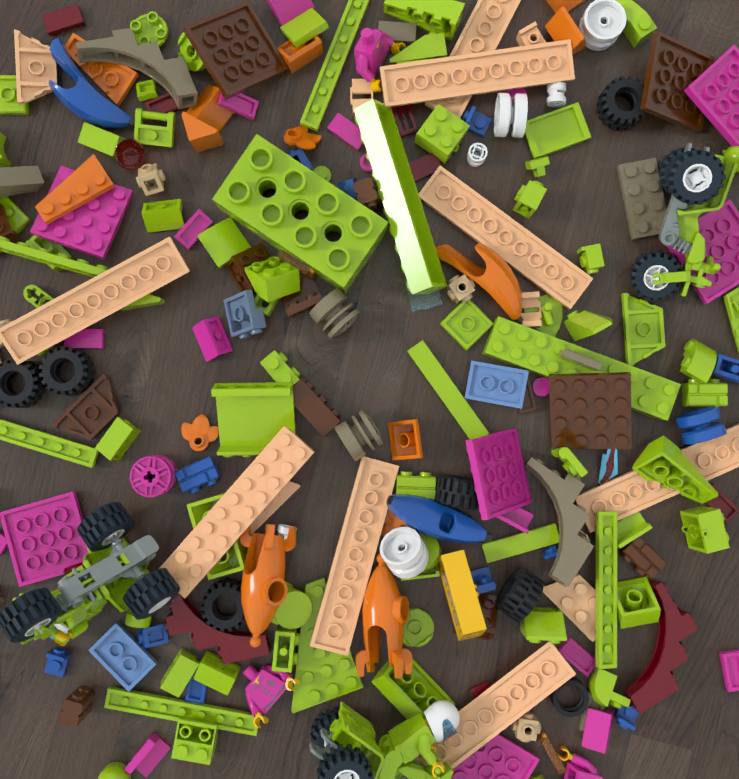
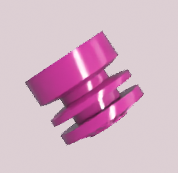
M152 455L141 458L133 465L130 471L132 488L144 497H155L169 492L177 482L175 471L178 469L173 460L165 455ZM149 474H155V478H149Z

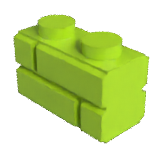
M689 379V383L682 384V406H727L728 384L720 383V379H709L708 383H699L694 379Z
M401 471V475L396 476V494L418 495L435 500L436 477L431 476L432 472H420V475H412L411 471Z

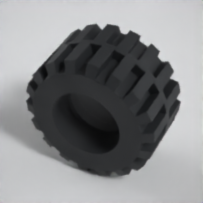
M620 76L619 79L615 78L611 83L609 82L600 94L596 104L598 106L596 112L600 113L598 118L600 121L604 120L603 125L605 127L609 125L611 130L617 128V131H622L623 129L626 131L634 127L645 116L646 112L640 110L644 83L641 85L639 79L633 80L632 76H628L625 79V76ZM614 97L627 99L631 105V111L620 110L615 104Z
M65 346L61 348L56 347L53 349L54 352L49 351L46 353L47 358H42L41 361L44 363L39 365V369H42V373H39V376L44 378V380L41 382L43 385H48L46 389L53 391L55 394L78 395V393L85 391L84 388L91 386L89 381L94 380V377H91L92 373L95 374V369L91 368V366H94V363L89 361V355L84 354L85 352ZM70 360L74 364L75 374L66 383L60 376V368L64 362Z
M14 359L3 361V364H0V404L11 408H26L29 405H35L36 400L40 401L42 399L40 395L45 394L46 391L43 389V386H47L42 384L41 381L44 378L39 376L42 369H39L35 363L24 361L18 365ZM21 373L25 379V387L17 395L12 389V380L16 374Z
M450 474L439 475L435 500L448 506L479 510L474 479Z
M524 567L517 569L511 574L500 590L496 601V608L514 621L520 622L531 613L543 592L544 581Z
M225 578L223 581L222 579L217 581L206 591L205 596L202 598L201 602L203 604L200 606L201 611H204L202 617L203 619L207 618L206 623L208 626L210 624L214 625L212 627L214 630L220 628V632H224L226 629L230 632L234 628H239L246 621L241 604V583H238L237 579L231 581L230 578ZM221 595L231 596L237 603V611L233 614L223 613L218 608L217 598Z

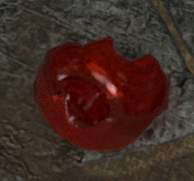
M127 138L121 140L116 146L117 163L126 170L139 169L145 160L143 146L135 139Z

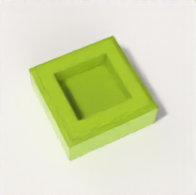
M154 79L136 83L137 97L140 102L158 97Z

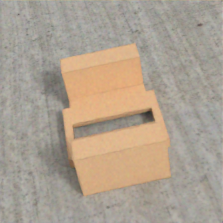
M352 79L350 101L351 105H353V117L356 116L355 108L373 99L371 83L365 79ZM352 94H371V99H352Z
M539 291L522 293V308L539 307V312L521 313L524 319L521 322L523 326L529 328L542 326V321L540 320L542 318L541 301L538 300L540 297Z

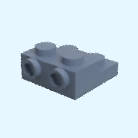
M252 290L242 291L223 300L231 337L239 336L240 339L250 338L251 335L263 333L262 329L266 328L265 317L262 308L256 309Z

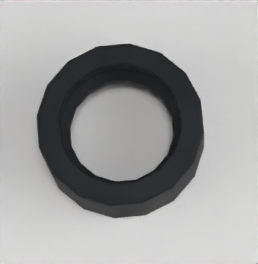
M572 677L550 694V700L560 714L567 717H575L583 713L587 708L589 695L582 682ZM573 685L580 691V699L574 706L564 707L558 700V693L565 686Z

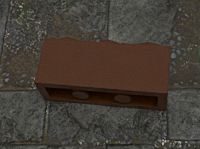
M300 379L293 386L294 406L325 437L341 422L338 419L341 415L334 408L330 410L327 407L326 403L328 401L321 394L318 396L313 391L315 387L308 380L304 382V380Z

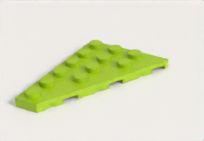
M324 577L306 583L305 594L312 603V612L310 618L301 626L298 661L295 679H299L300 684H294L296 691H293L292 713L363 688L361 677L357 674L356 663L351 650H349L348 656L310 646L326 587Z

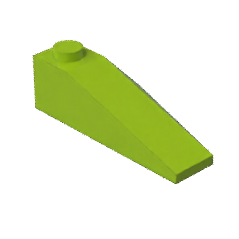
M576 310L568 314V319L564 321L574 341L594 335L612 325L610 317L585 310L580 313Z
M664 435L649 443L632 466V469L644 479L650 482L655 480L663 484V487L666 489L673 488L678 490L681 495L701 504L718 497V492L678 446Z

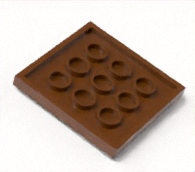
M249 1L189 24L183 29V32L225 99L279 76L289 69Z
M660 31L653 33L640 110L695 133L701 132L705 115L684 90L714 63L715 57Z
M631 372L549 374L552 449L567 447L568 449H632Z

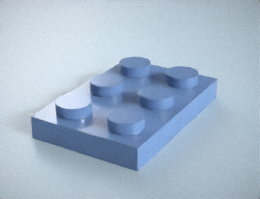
M471 360L465 398L522 409L529 371Z
M119 621L88 650L128 692L158 663Z

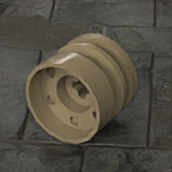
M336 288L326 295L309 313L310 317L317 324L326 320L327 323L322 329L324 332L333 328L327 335L330 339L350 328L361 313L358 309L349 313L354 307L353 303L345 307L343 306L347 296L340 288Z
M363 410L358 412L362 418L360 422L355 415L352 416L354 422L352 427L346 421L334 427L355 461L366 455L363 447L366 444L371 450H375L371 442L374 439L379 446L383 445L379 430L371 417L365 414Z

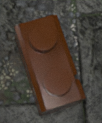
M369 177L354 182L353 187L357 194L358 202L374 213L380 211L384 205L378 195L377 183Z
M641 536L624 547L619 548L622 552L620 556L628 564L632 562L636 566L634 570L641 577L647 576L651 579L667 564Z
M88 686L77 687L63 701L62 711L58 718L59 723L72 727L78 726L90 713L96 692Z

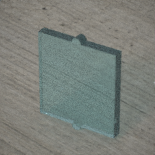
M407 279L404 280L412 312L424 309L428 311L429 308L443 305L439 290L430 294L412 295L407 288Z

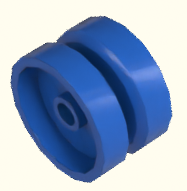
M719 406L695 410L675 418L678 428L687 429L681 433L683 444L701 443L727 434L724 423L714 422L722 417Z

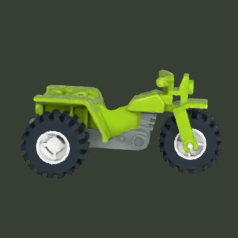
M688 142L685 148L681 147L671 151L669 155L664 157V161L660 163V170H658L660 183L664 190L672 194L659 232V239L664 245L672 246L678 252L681 250L682 254L686 253V260L683 265H679L671 254L665 253L662 250H650L647 254L645 252L642 253L640 258L637 257L635 264L631 266L630 281L633 289L640 297L643 296L645 300L649 301V299H652L653 302H658V299H661L663 301L666 300V296H673V291H678V289L680 295L685 297L690 282H693V286L705 288V285L711 287L712 282L703 276V272L715 274L721 269L719 263L714 264L712 256H708L705 260V238L699 233L698 217L702 212L716 211L722 208L738 164L724 161L725 156L709 152L710 147L705 146L703 150L692 148V143Z

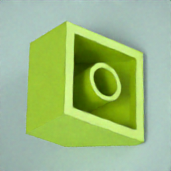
M647 577L617 582V622L620 629L659 622L661 608Z

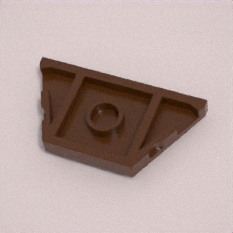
M103 373L51 426L93 440L120 413L108 375Z

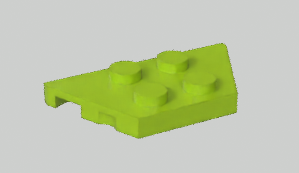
M622 293L626 364L633 366L652 353L666 347L663 308L651 305L642 299H636L629 296L628 293Z

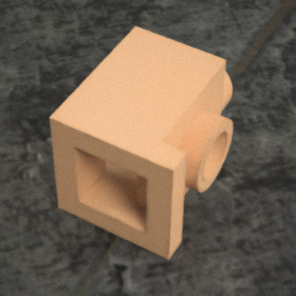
M536 21L519 30L516 37L519 46L546 43L537 28Z

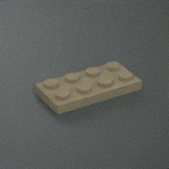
M656 158L618 165L617 172L631 240L659 235L667 209L662 185L659 180Z

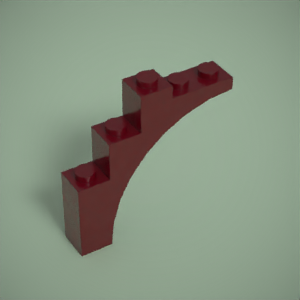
M657 580L649 582L661 608L657 643L645 671L631 686L623 691L626 698L631 700L630 705L640 714L679 690L676 683L678 680L671 670L689 659L685 653L687 650L680 641L698 630L693 615L690 612L680 610L676 601L671 599L667 585Z
M178 593L168 604L172 612L166 616L164 625L166 631H169V635L173 636L193 631L191 633V640L193 645H196V650L220 645L218 647V655L220 659H223V664L269 655L272 650L268 630L260 634V646L253 648L250 645V639L253 637L251 632L234 629L228 632V629L220 632V628L212 629L214 625H207V618L203 619L202 613L193 605L188 597L184 598Z

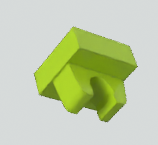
M545 156L525 162L526 169L533 170L535 177L545 176L544 166L550 164L549 158Z

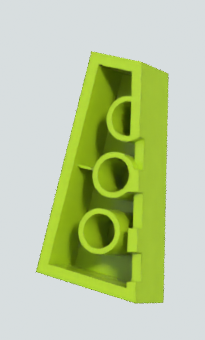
M385 0L383 12L407 23H417L416 27L430 33L444 32L445 39L452 42L461 23L465 3L455 0Z

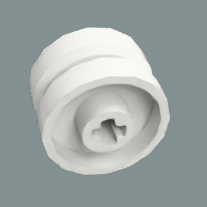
M595 0L586 9L578 28L585 37V46L590 50L602 51L608 49L615 43L623 31L627 18L625 10L619 2L615 0Z
M498 93L494 112L495 137H506L508 131H510L511 137L523 138L528 112L527 94L516 93L511 103L509 93Z
M398 527L387 533L381 541V557L395 576L409 579L420 574L427 566L429 552L416 530L410 527Z

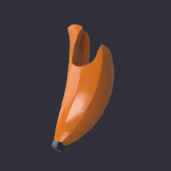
M480 242L474 247L486 263V269H482L448 244L435 247L439 260L450 264L484 288L513 322L520 324L524 320L521 316L523 305L520 285L510 266L497 252Z

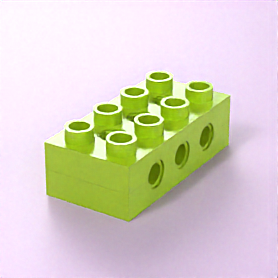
M258 134L253 138L212 198L220 211L309 269L333 287L340 288L344 294L349 290L388 231V221ZM265 190H276V193L272 197H263V193ZM299 210L309 212L308 216L303 220L294 218L295 213ZM336 231L342 236L338 241L330 242L326 239L329 232Z

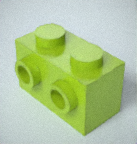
M529 180L527 185H522L514 198L517 202L513 211L529 219L537 210L547 189L543 187L542 183Z
M274 350L260 362L276 382H293L294 386L300 380L299 376L301 374L294 366L290 368L286 363L288 359L282 352L278 353Z
M278 625L275 631L272 671L291 673L293 666L297 665L298 653H295V645L299 646L300 640L297 628L287 629Z

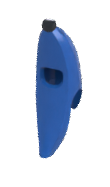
M62 39L52 40L49 50L53 59L76 83L73 88L64 89L52 80H49L50 88L63 105L79 118L104 128L130 126L135 128V118L131 117L93 88L72 61Z
M393 494L387 498L386 504L389 510L409 527L421 534L456 543H478L482 541L490 543L492 533L487 532L472 517L452 506L439 503L437 500L411 494Z

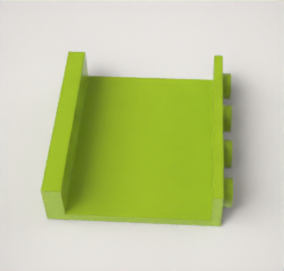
M293 382L215 383L212 387V397H216L220 439L217 455H223L224 457H233L234 455L252 457L253 455H259L285 425L296 434Z

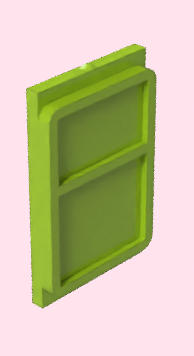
M578 102L528 120L524 133L534 159L574 146L591 138Z

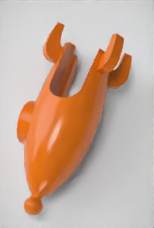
M265 524L264 534L253 533L251 536L249 526L240 536L241 544L248 547L241 583V604L247 626L253 634V637L250 639V645L253 648L260 646V634L267 629L279 605L286 599L288 589L284 581L285 551L293 550L296 545V527H289L286 540H284V536L274 535L275 525Z
M379 553L376 556V561L379 564L368 581L363 598L362 625L365 650L359 651L356 655V670L359 677H364V666L366 663L367 672H375V663H379L380 629L383 628L387 635L389 666L394 667L395 678L400 679L403 678V671H405V674H411L412 654L408 649L402 648L404 624L407 623L409 618V601L406 596H401L393 574L385 565V561Z

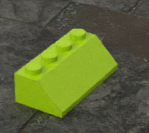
M226 492L187 504L193 529ZM240 538L207 574L208 580L244 569L247 550L241 544Z
M413 658L411 674H405V671H403V678L396 679L394 667H390L388 661L371 681L407 720L418 713H421L423 718L426 719L424 711L439 700H447L455 706L454 701Z

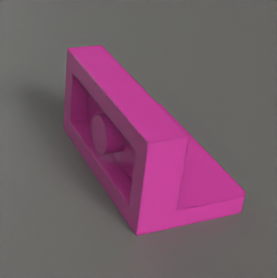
M219 316L204 319L192 327L206 362L233 351Z
M518 508L497 516V518L528 534L529 530L527 527L534 515L522 508Z
M591 707L588 708L582 740L583 747L603 754L606 753L614 710L606 708L605 711H601Z
M154 732L124 770L131 774L136 769L147 777L170 750L171 745Z

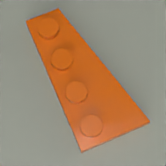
M73 33L65 45L68 54L119 107L139 77L138 73L125 65L110 62L79 63L75 43L86 40Z
M93 154L38 203L35 208L46 225L113 189L115 186Z

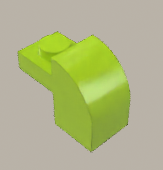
M595 668L589 679V692L593 700L600 706L608 707L609 704L618 709H621V707L629 708L631 700L613 692L617 676L603 669Z

